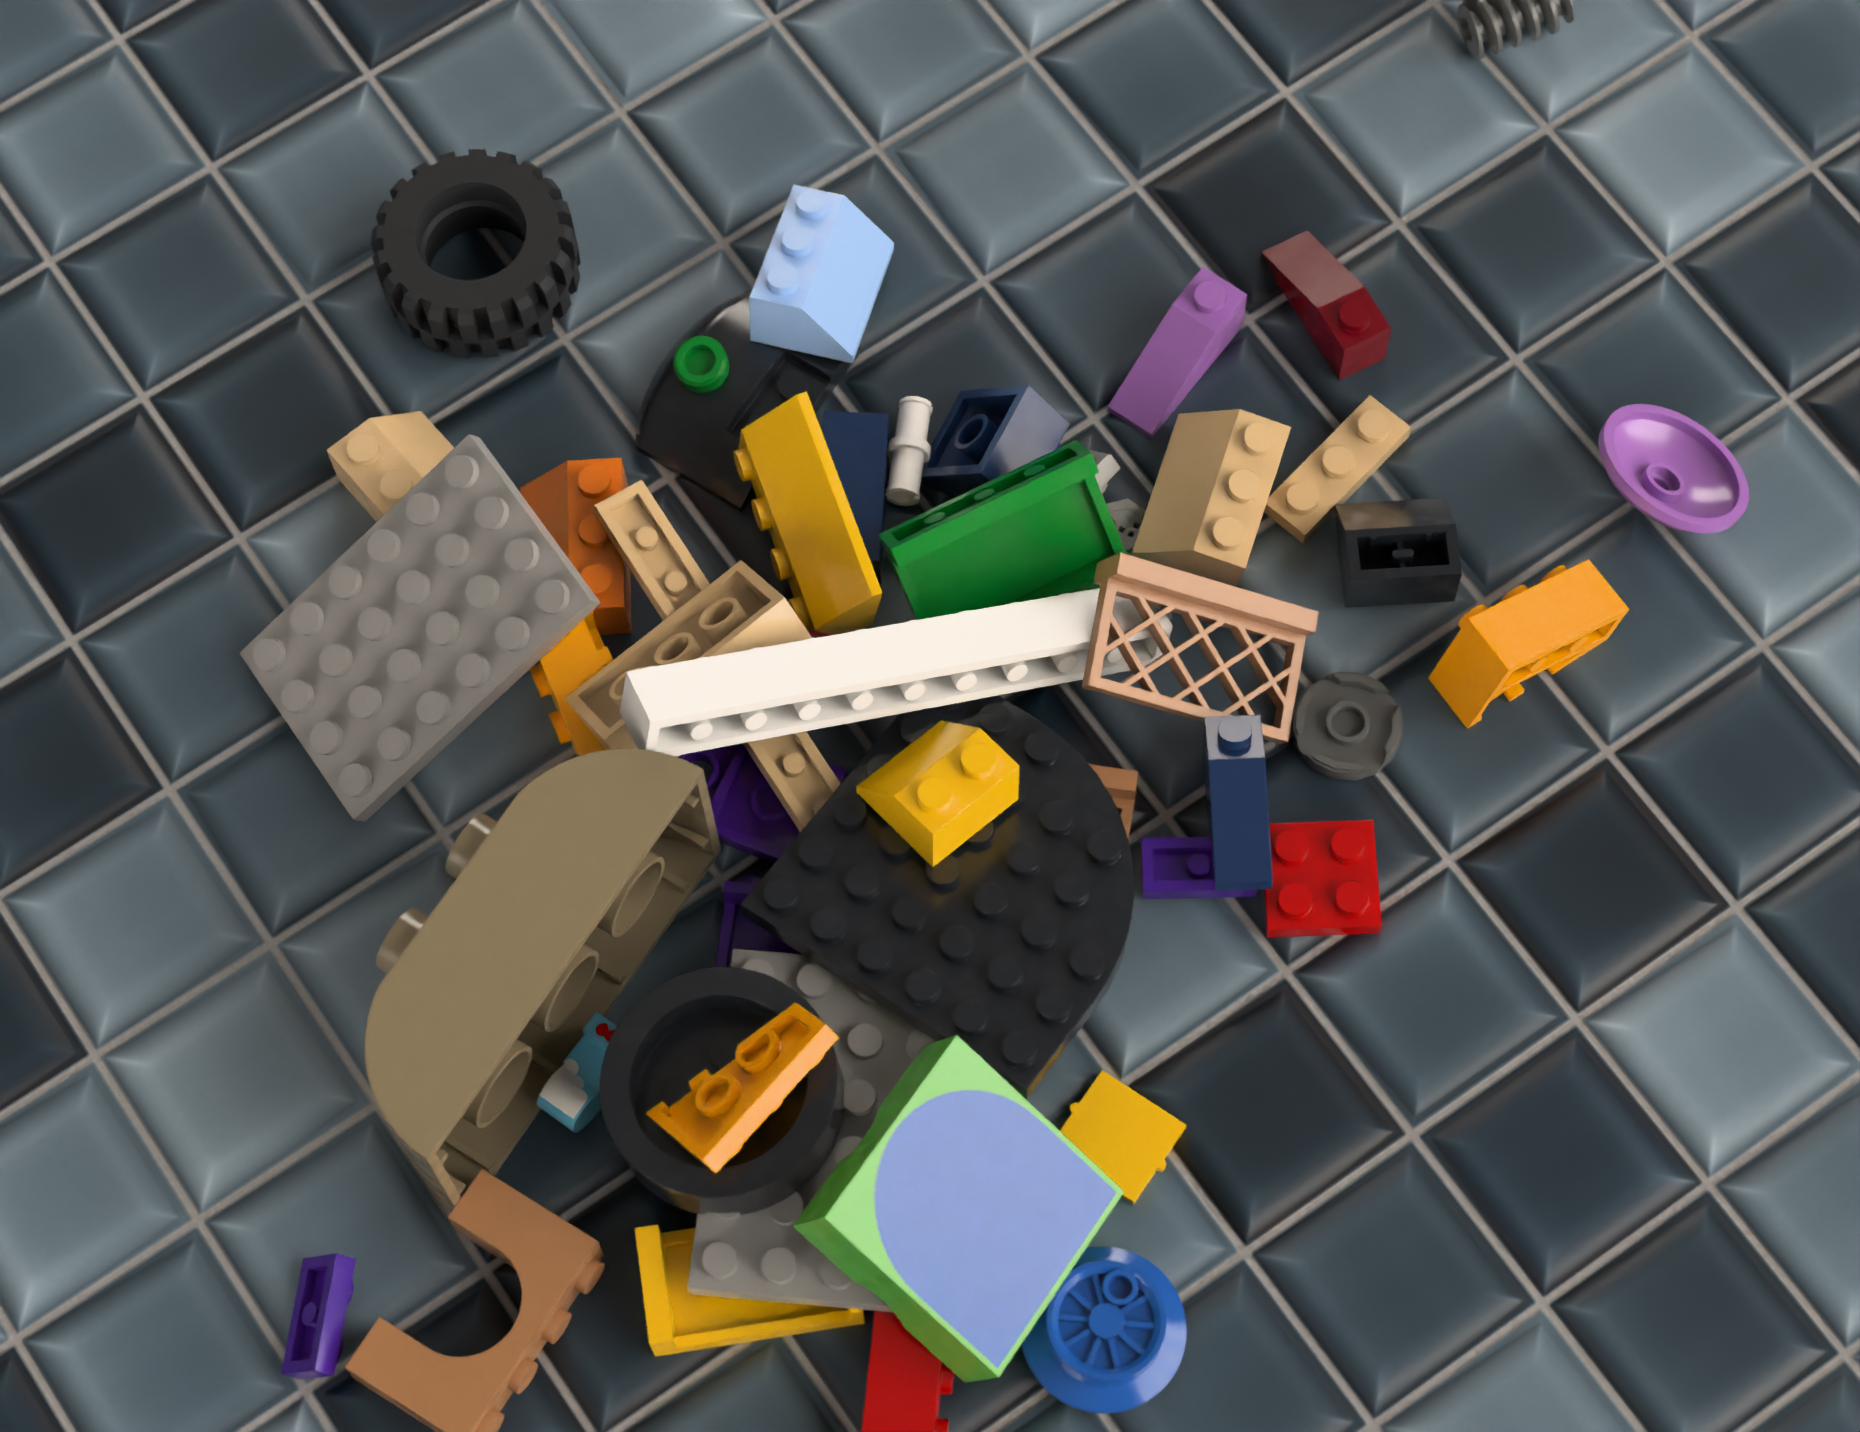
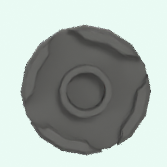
M1339 671L1326 675L1325 679L1316 682L1314 685L1312 683L1303 690L1293 710L1292 739L1299 756L1314 771L1334 780L1356 781L1377 774L1393 760L1402 740L1403 714L1399 704L1396 705L1395 700L1390 696V691L1380 681L1362 673Z

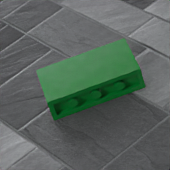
M1074 440L878 534L915 620L1100 588V585L1093 584L1097 562L1120 552L1130 554L1126 552L1095 478V474L1099 473L1092 453L1077 440Z

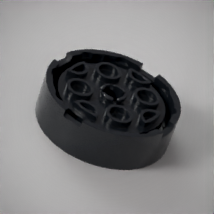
M735 967L705 968L676 976L642 997L627 1012L609 1041L600 1074V1102L606 1127L625 1162L638 1180L653 1194L677 1208L705 1215V1212H739L740 1215L769 1208L793 1195L807 1184L825 1163L836 1143L843 1121L844 1080L833 1045L826 1051L822 1060L810 1069L788 1093L779 1108L769 1114L743 1143L739 1152L729 1159L717 1173L709 1169L645 1114L661 1101L668 1107H671L691 1092L692 1089L688 1081L703 1070L707 1069L713 1075L735 1059L738 1044L795 1002L821 1020L806 999L782 981L754 970Z

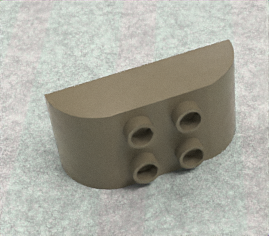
M642 749L596 751L577 756L552 767L528 783L517 794L498 822L486 814H479L464 827L455 840L445 865L446 873L456 879L430 915L417 908H411L394 923L384 938L377 954L376 966L387 975L379 984L368 1013L364 1046L366 1071L371 1090L385 1119L425 1185L450 1212L455 1208L481 1168L493 1176L496 1175L540 1112L541 1108L537 1106L539 1094L550 1077L563 1066V1061L584 1036V1027L596 1012L603 1017L607 1016L721 853L722 849L702 768L669 754Z

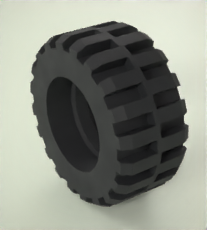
M468 149L469 155L456 157L454 151L439 155L440 162L431 166L424 162L412 169L413 177L408 182L403 178L400 179L390 190L393 201L385 200L379 207L376 214L378 225L372 229L371 246L375 254L372 257L387 304L393 316L399 318L402 328L412 338H420L422 336L424 346L436 352H443L445 347H449L453 357L469 359L471 358V352H482L485 359L499 357V350L512 346L514 352L529 346V337L536 334L539 338H542L554 328L552 317L555 315L561 318L565 315L571 305L569 294L575 293L578 289L580 280L578 266L581 264L568 204L563 201L561 190L552 179L543 178L542 170L529 161H523L521 165H518L516 155L497 151L496 157L487 156L486 149ZM479 228L500 229L517 236L524 242L519 254L507 267L486 278L457 280L443 276L430 268L435 255L445 243L469 230Z

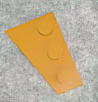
M795 1002L738 1044L735 1059L713 1075L707 1069L703 1070L688 1081L692 1089L691 1092L671 1107H668L661 1101L645 1114L709 1169L717 1173L729 1159L739 1152L743 1143L769 1114L779 1108L788 1093L810 1069L822 1060L826 1051L839 1037L824 1022Z

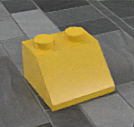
M941 720L857 785L856 792L934 867L1018 800L1020 766L981 728Z

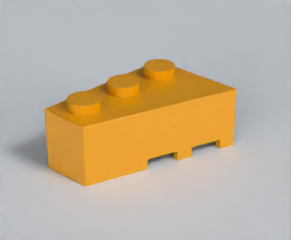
M1589 559L1569 569L1565 565H1560L1547 573L1540 580L1539 584L1529 589L1525 584L1519 585L1509 591L1498 604L1487 608L1485 604H1481L1467 612L1458 622L1460 631L1428 679L1468 729L1482 720V713L1489 703L1498 696L1504 694L1509 702L1514 700L1525 691L1520 682L1546 669L1553 675L1606 641L1629 611V608Z
M593 611L537 662L538 664L529 669L540 697L551 694L557 711L548 715L560 744L571 741L577 756L606 750L565 699L613 661L608 646H604L597 630Z

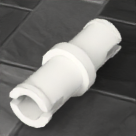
M906 396L899 401L895 437L888 444V457L892 461L885 496H887L886 499L889 502L899 506H912L920 501L919 492L923 464L930 460L931 446L927 442L933 407H931L932 403L919 396Z

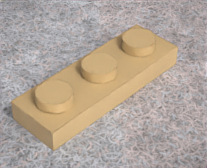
M1369 395L1269 496L1264 513L1304 544L1335 513V504H1344L1403 444L1410 435L1411 427Z

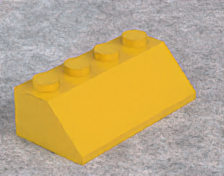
M803 392L793 396L741 429L739 449L733 451V456L741 480L743 482L751 480L757 499L751 501L753 513L761 531L769 529L776 547L770 550L774 571L779 581L788 580L794 598L788 600V603L806 629L836 635L873 625L881 600L882 590L808 393Z

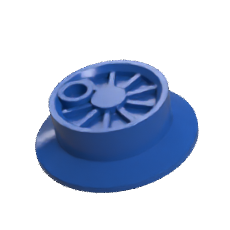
M1104 1246L1089 1247L1085 1249L1021 1345L1031 1372L1052 1396L1081 1411L1100 1414L1119 1413L1145 1404L1159 1394L1171 1381L1181 1363L1187 1337L1186 1317L1176 1289L1165 1274L1153 1263L1136 1253L1124 1249Z

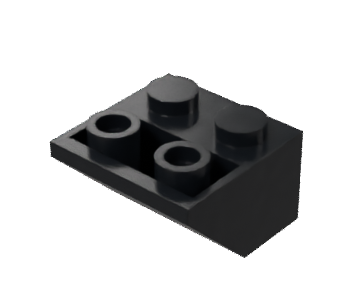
M1444 498L1335 504L1334 512L1345 608L1455 601L1462 570L1456 523Z

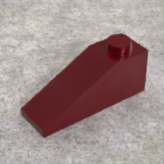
M1308 230L1261 252L1262 260L1338 380L1385 359L1391 331L1390 325L1365 286Z

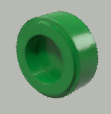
M708 336L691 337L685 340L675 352L673 359L674 370L680 382L687 389L698 393L710 392L718 388L726 380L729 373V359L724 348L717 340Z

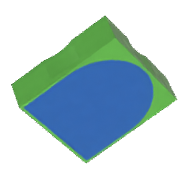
M954 1035L925 1045L878 1108L876 1117L864 1139L837 1164L793 1227L852 1281L862 1285L882 1299L895 1313L908 1332L964 1383L1000 1377L1124 1191L958 1035Z

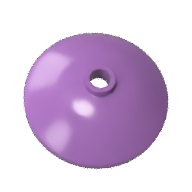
M1632 404L1614 411L1602 426L1598 445L1605 471L1620 494L1647 517L1664 526L1682 532L1707 534L1729 529L1747 509L1749 488L1742 468L1728 448L1710 431L1694 420L1661 406Z

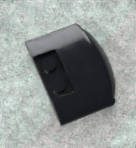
M752 289L745 291L742 295L726 300L697 321L672 347L657 369L644 396L640 411V434H636L635 442L637 451L741 513L756 494L751 480L745 482L741 480L734 461L733 451L739 449L741 429L793 396L803 392L808 393L816 414L853 364L750 341L749 297ZM691 337H711L722 345L729 359L728 376L722 385L713 391L705 393L693 392L680 382L673 366L675 352L685 340ZM858 347L854 361L860 355L861 347Z

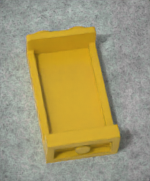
M658 1224L635 1228L648 1339L655 1357L865 1324L862 1309L690 1294L687 1287L695 1228L661 1233Z

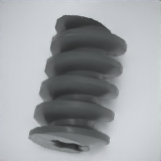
M1463 0L1462 4L1458 5V25L1462 38L1475 60H1480L1484 57V42H1487L1493 53L1498 54L1503 51L1502 36H1506L1509 43L1515 48L1522 44V29L1525 30L1532 41L1538 40L1541 37L1540 23L1542 22L1550 34L1558 33L1560 30L1559 17L1562 16L1566 22L1571 23L1574 20V7L1572 0Z

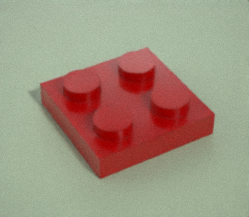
M1347 820L1269 823L1273 888L1263 889L1266 937L1380 934L1382 919L1374 821Z

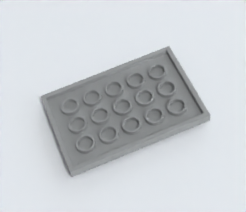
M468 434L239 654L352 819L366 822L601 602L481 438Z
M733 949L731 967L754 970L782 981L806 999L821 1020L839 1037L833 1046L844 1080L843 1121L836 1143L825 1163L811 1180L793 1195L769 1208L740 1215L739 1212H705V1215L697 1214L687 1289L690 1294L893 1312L877 1295L852 1281L797 1231L793 1225L837 1164L864 1139L876 1117L878 1108L925 1045L937 1041L803 954Z

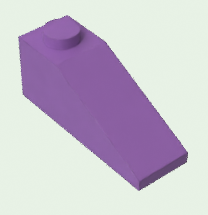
M1202 267L1169 308L1108 405V412L1149 439H1152L1243 326L1247 294L1207 268Z

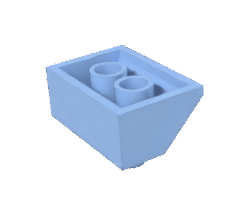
M793 185L749 297L750 341L853 363L893 254L894 242L845 195Z

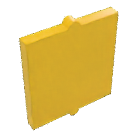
M1102 1070L1081 1101L1070 1105L1071 1115L1060 1132L1124 1191L1121 1196L1123 1199L1134 1205L1157 1171L1163 1172L1165 1170V1158L1187 1125Z

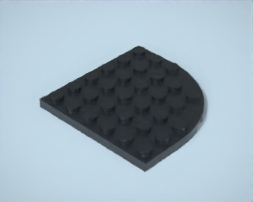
M997 695L899 714L741 903V914L935 1041L958 1035L1017 1092L1027 1099L1094 1012L1116 975L1123 958L1125 944L1130 931L1134 904V869L1130 844L1123 821L1111 795L1097 773L1080 753L1058 733L1032 715ZM943 720L981 728L1020 766L1019 792L1016 802L932 867L856 792V786Z

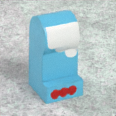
M598 1012L594 1014L584 1027V1036L563 1061V1066L547 1081L537 1100L539 1108L575 1133L586 1127L601 1109V1066L609 1041L617 1028L615 1024Z

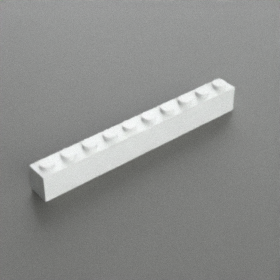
M1100 588L627 671L620 714L637 749L652 750L677 756L1083 680ZM1118 596L1115 597L1112 614L1124 633L1143 620L1131 600ZM1150 606L1153 613L1160 610L1159 608ZM1164 615L1158 619V622L1169 638L1173 625L1167 615ZM1147 627L1128 639L1144 667L1163 655ZM1110 634L1108 635L1107 643L1113 640ZM1117 647L1105 654L1101 676L1131 671Z

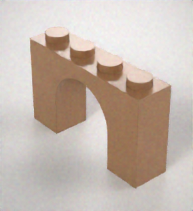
M481 1168L448 1218L456 1232L507 1263L518 1274L522 1289V1300L518 1317L511 1330L499 1343L482 1353L465 1357L443 1355L427 1348L379 1317L345 1366L355 1380L435 1432H497L504 1419V1414L500 1412L513 1392L519 1395L530 1384L538 1368V1364L534 1360L546 1342L554 1344L561 1337L572 1316L568 1309L580 1292L588 1294L593 1289L605 1267V1264L600 1262L604 1257V1253L597 1240Z

